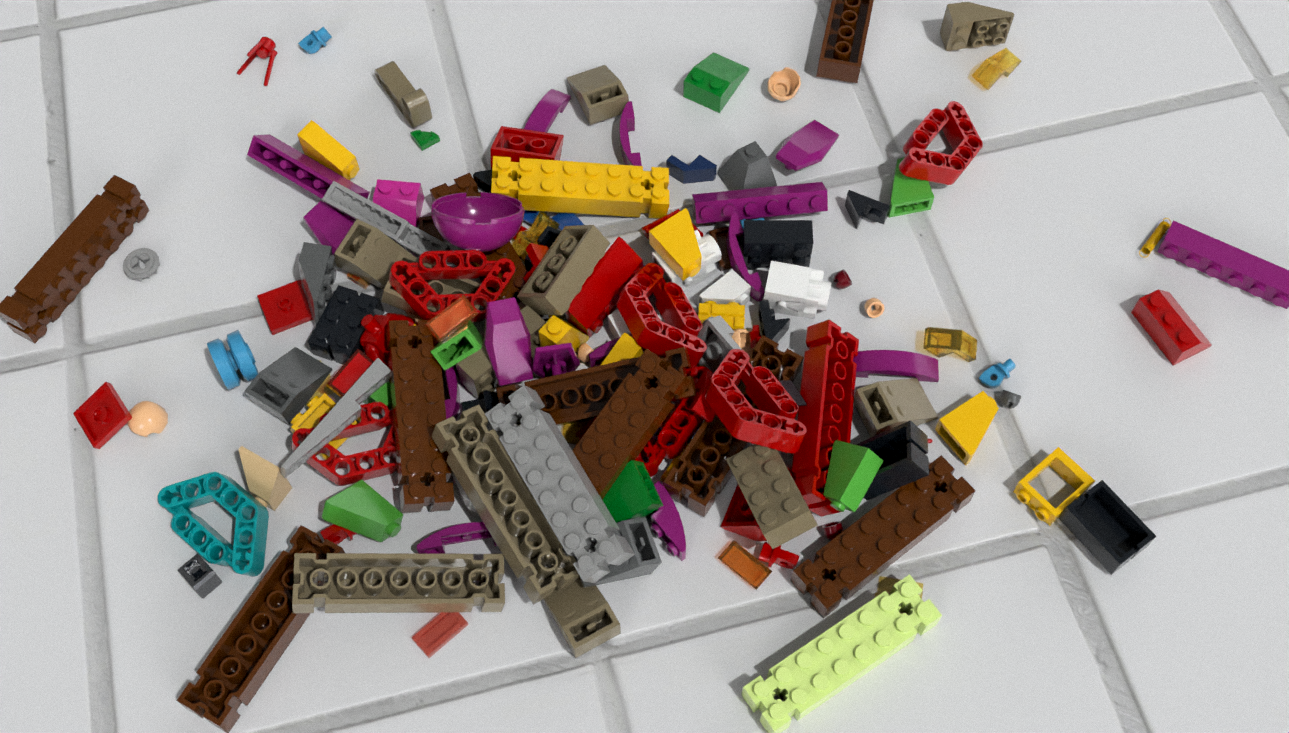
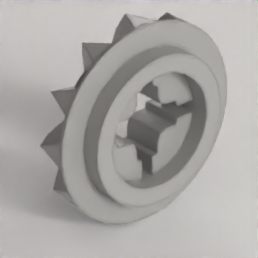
M148 248L132 251L123 262V270L126 275L132 280L138 279L140 281L145 277L150 279V275L157 273V267L160 266L157 253ZM139 260L145 264L146 267L144 269H141Z

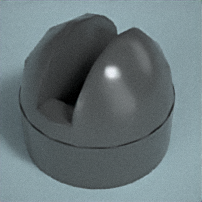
M1003 390L1001 404L1004 407L1009 403V409H1012L1020 402V395Z

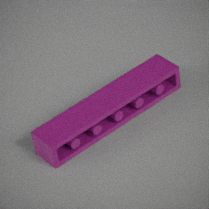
M270 134L253 135L247 153L248 156L321 199L333 181L368 199L369 191Z
M823 182L692 194L693 216L696 224L730 221L732 213L737 212L740 220L828 211L827 188Z
M1173 220L1161 242L1158 253L1181 262L1190 268L1206 273L1210 277L1222 280L1233 287L1247 291L1256 297L1272 302L1276 306H1281L1285 309L1289 307V270Z

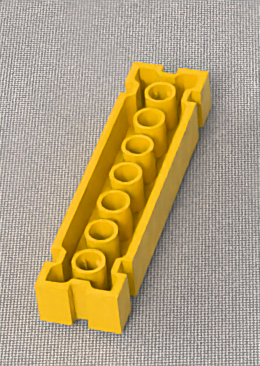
M493 156L491 193L518 199L522 202L524 210L640 217L641 213H648L649 218L656 219L666 216L670 204L668 190L669 168L651 167V171H643V166L520 158L519 162H511V157Z

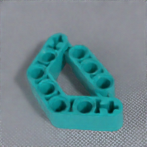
M210 472L166 486L159 491V504L174 515L171 521L172 529L204 559L219 566H231L236 573L250 577L258 576L263 571L269 512L264 505L231 477L218 472ZM221 481V486L217 489V485ZM238 495V500L234 504V499ZM214 501L219 502L236 517L234 544H230L190 509ZM255 510V516L251 519V513ZM189 520V526L186 528V523ZM253 534V539L251 543L248 544V539L250 535ZM206 535V540L202 543V539ZM223 549V555L219 559V553Z

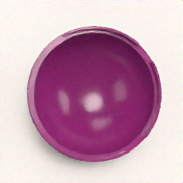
M466 192L450 194L436 199L432 203L431 208L432 219L437 231L447 242L462 250L487 252L498 249L515 237L524 219V207H522L521 201L496 193L481 192V196L467 197Z

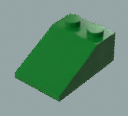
M713 52L695 65L684 80L683 97L720 113L748 74L750 68Z

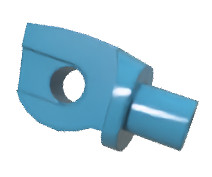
M322 27L317 32L315 30L311 31L298 44L308 54H313L322 45L326 46L325 42L332 38V36Z
M1009 358L1003 364L997 363L988 368L979 377V380L989 388H997L1001 385L1004 378L1008 379L1010 377L1009 373L1015 369L1016 365ZM991 376L997 377L996 380H991L990 378Z

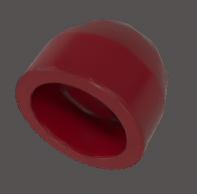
M844 269L834 275L833 282L836 283L835 287L844 289L852 285V281Z
M841 521L822 526L825 537L830 541L843 532Z

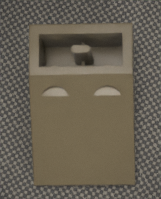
M971 2L947 4L940 29L945 50L978 48L1005 43L1014 13Z
M606 65L567 77V81L590 125L621 115L629 101V96L622 82Z
M356 219L334 253L337 267L381 289L385 288L391 267L397 261L400 252L413 255L379 229L359 219Z
M917 378L879 381L856 389L853 404L870 437L910 420L916 426L938 419Z
M580 576L576 582L561 590H558L556 587L549 597L543 599L575 658L621 634L620 623L597 586L584 588Z

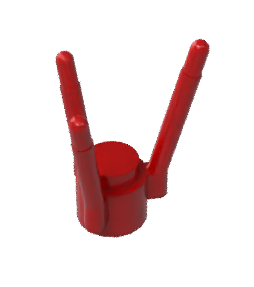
M262 37L247 53L249 58L237 71V74L240 75L256 56L262 59L270 57L264 80V86H267L274 58L277 55V51L274 50L276 48L275 42L268 37Z

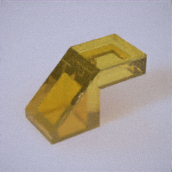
M1005 48L987 58L972 74V77L989 90L1002 74L1008 77L1022 61Z
M539 212L530 230L519 231L512 244L519 258L525 262L524 258L528 254L526 251L527 246L530 243L538 244L537 240L547 226L558 229L560 224L545 212Z
M928 327L925 328L923 349L938 358L954 353L967 362L976 360L977 339L963 330Z

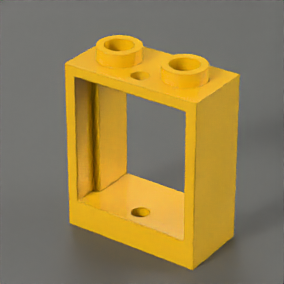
M1058 447L1022 478L1013 492L1020 502L1027 504L1034 511L1038 519L1050 526L1060 517L1069 504L1081 495H1084L1092 487L1095 480ZM1049 466L1076 490L1056 509L1030 485Z

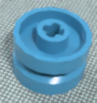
M239 330L227 334L226 339L230 347L229 350H227L225 344L219 338L207 343L212 359L228 390L240 386L241 380L237 370L241 371L247 381L254 380L259 374L248 343H245Z

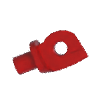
M335 524L320 532L324 540L327 539L335 544H339L345 538L351 541L353 540V535L357 534Z
M764 542L758 560L768 563L770 568L773 563H776L784 568L793 569L797 565L800 556L781 549V545L772 549L769 543Z

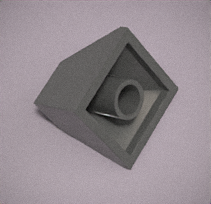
M756 141L736 150L717 173L730 191L777 186L768 157Z

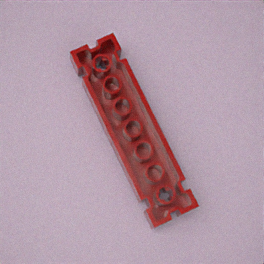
M831 320L807 327L806 345L809 350L805 351L800 391L807 405L799 406L797 421L805 425L807 431L798 452L794 453L792 472L796 477L794 481L810 511L821 517L840 513V511L830 505L831 501L823 494L835 440L850 443L857 368L853 358L858 356L859 339L849 332L841 333V327Z

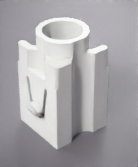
M698 230L694 232L702 259L701 269L695 276H689L682 280L656 251L652 253V263L659 265L664 270L663 278L665 282H673L679 285L683 291L716 273L714 263L720 261L722 256L714 238L709 234L701 237Z
M771 261L764 301L768 300L770 309H774L776 313L815 319L817 310L826 311L831 282L822 281L824 271Z

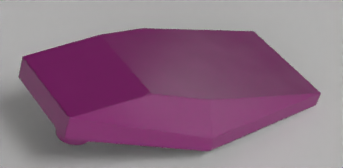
M813 120L787 137L776 154V159L784 163L786 169H793L795 171L816 164L824 159L839 138V134L820 122Z
M323 201L316 204L303 217V220L319 243L332 247V255H334L356 221L354 218Z
M515 297L487 302L484 346L499 386L533 379L530 333Z
M571 343L537 347L535 349L532 371L541 378L575 371L580 362Z

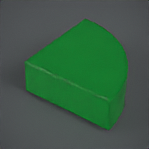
M421 130L410 132L412 139L422 151L440 142L439 136L432 131L431 133Z

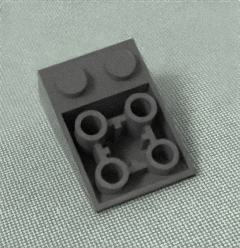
M304 242L299 258L301 286L316 326L327 307L325 306L326 301L331 299L332 288L330 284L331 282L334 283L336 279V269H334L336 259L335 256H332L331 246Z
M294 347L259 372L244 392L254 404L290 425L291 420L306 405L331 373L332 368Z
M646 517L616 523L619 530L615 534L626 538L635 555L619 566L611 564L607 566L610 573L595 583L582 581L584 588L649 575L662 563Z

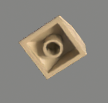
M241 446L238 450L250 493L262 505L275 511L292 489L289 481L281 475V468Z

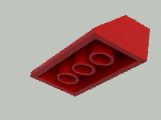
M621 237L615 240L596 264L593 273L586 279L581 291L574 297L568 311L565 312L568 323L582 331L589 338L593 333L596 334L600 331L605 318L616 310V303L626 284L644 267L643 260Z

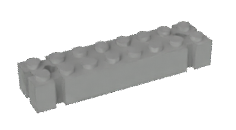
M523 385L508 396L511 401L507 405L499 403L485 413L493 429L504 434L499 438L565 552L567 555L577 558L578 561L573 563L582 581L595 583L610 573L607 566L610 564L619 566L634 556L635 553L625 537L615 534L619 530L618 525L551 415L541 410L545 405L536 390Z

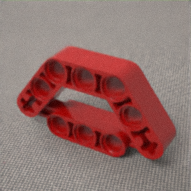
M951 101L943 111L938 108L932 109L914 130L903 146L906 156L899 164V170L903 175L946 185H952L956 182L983 147L981 138L965 108L960 103ZM943 130L954 152L952 155L925 149L938 133Z
M478 250L427 251L420 255L417 263L395 262L391 267L389 283L423 320H435L462 299L472 313L459 314H471L465 320L470 319L472 322H480L486 319L487 302L499 300L509 285L515 272V265L507 258H502L498 261H487L485 254ZM470 262L478 263L479 267L472 266ZM430 263L433 268H426L423 264ZM446 263H454L457 267H449ZM505 271L502 278L500 279L498 277L499 273ZM486 276L475 294L438 295L425 281L474 279ZM487 287L494 288L496 292H489L487 290ZM417 289L421 291L422 294L415 295L412 293L411 290ZM474 305H481L485 310H477ZM433 306L437 308L438 311L430 312L427 309V307Z
M647 263L626 284L616 303L617 308L640 347L649 349L662 357H666L665 351L685 347L688 349L691 368H695L707 349L706 343L697 337L703 327L702 322L682 288L673 282L666 283L663 278L664 270L659 265ZM653 293L656 297V307L665 322L660 321L648 299Z
M741 349L730 350L712 375L705 394V400L730 434L736 439L793 454L798 452L807 429L803 423L795 420L799 410L797 403L769 369L762 366L753 367L749 363V355ZM741 380L746 385V393L759 410L754 409L737 388Z
M704 366L686 369V374L694 378L696 385L704 370L708 368ZM695 397L681 401L659 433L658 440L652 447L649 440L635 459V461L644 463L642 458L646 456L648 462L644 463L650 477L656 475L659 465L664 458L675 459L682 453L704 419L689 409ZM681 424H687L686 426L679 427ZM670 442H673V443H674V444L669 445V446L666 445L667 443H670Z
M373 402L360 405L362 407L361 415L357 419L360 423L356 425L350 424L331 440L334 441L369 433L392 425L383 447L345 456L327 443L309 458L306 463L340 486L395 473L397 471V461L395 463H387L384 460L388 456L396 460L395 440L393 439V413L384 403ZM328 413L323 414V415L320 417L319 423L322 421V419H323ZM379 413L383 418L375 419L372 417V414ZM300 428L292 435L293 452L300 445L299 441L303 442L314 428ZM323 453L328 455L329 458L322 461L316 456ZM368 462L372 465V468L363 469L360 464ZM338 468H345L349 473L339 475L336 470Z

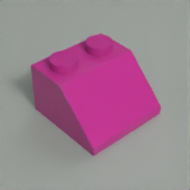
M377 179L373 203L405 219L411 225L418 228V217L421 216L424 202L421 183Z

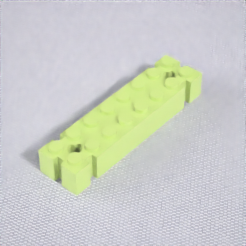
M910 574L893 585L890 594L884 591L770 668L766 680H763L760 675L743 687L742 697L753 712L758 709L761 711L760 722L768 733L783 732L789 728L792 720L791 717L794 716L799 721L913 642L917 633L923 635L938 624L942 614L930 599L924 602L920 598L923 590ZM775 695L783 696V702L781 699L775 700Z

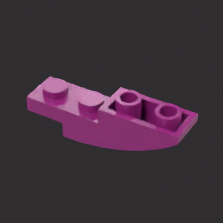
M658 481L654 486L663 506L650 513L653 514L651 515L650 528L657 538L662 537L667 543L666 548L673 557L677 555L683 561L686 559V541L683 524L674 501L662 483Z

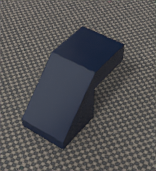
M700 154L690 165H687L673 155L666 160V168H669V175L683 184L714 181L716 179L717 165Z

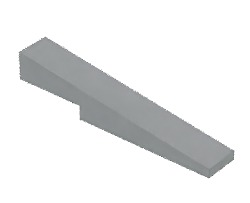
M335 181L332 182L322 198L324 202L355 220L359 219L376 227L397 244L418 256L427 251H452L448 244Z
M379 358L372 363L281 465V475L284 478L288 477L358 419L362 409L360 404L390 380L391 370Z

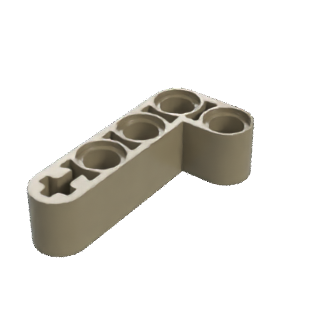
M394 61L374 70L379 83L412 128L432 119L431 108L426 94L421 88L415 90Z

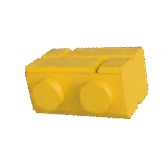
M714 301L699 303L698 317L703 324L709 317L721 316L733 330L744 329L745 305H740L737 302L717 304Z

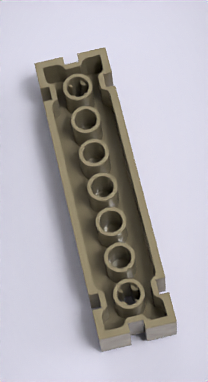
M476 405L463 411L458 421L452 416L437 423L432 438L441 453L445 451L449 453L446 462L517 579L522 576L525 578L526 583L523 588L534 605L549 597L556 587L558 590H561L577 581L580 575L573 565L576 559L574 556L565 555L563 546L501 443L500 437L494 429L488 431L487 424L489 420L480 405Z
M295 553L294 583L300 584H293L292 610L293 613H314V607H325V613L471 612L473 606H481V612H502L505 605V583H501L504 576V555L483 554L482 560H473V554L327 553V560H316V553ZM475 580L479 581V585L481 584V586H477L473 582ZM318 581H324L323 586H317Z

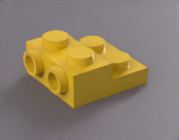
M325 393L320 398L316 395L308 403L309 409L304 414L299 412L291 420L292 426L290 431L294 434L300 428L309 429L316 427L319 424L320 417L330 412L336 403ZM354 421V422L352 423V425L359 424V423L356 422V421ZM349 437L330 441L329 444L338 449ZM319 454L325 460L329 458L326 454Z

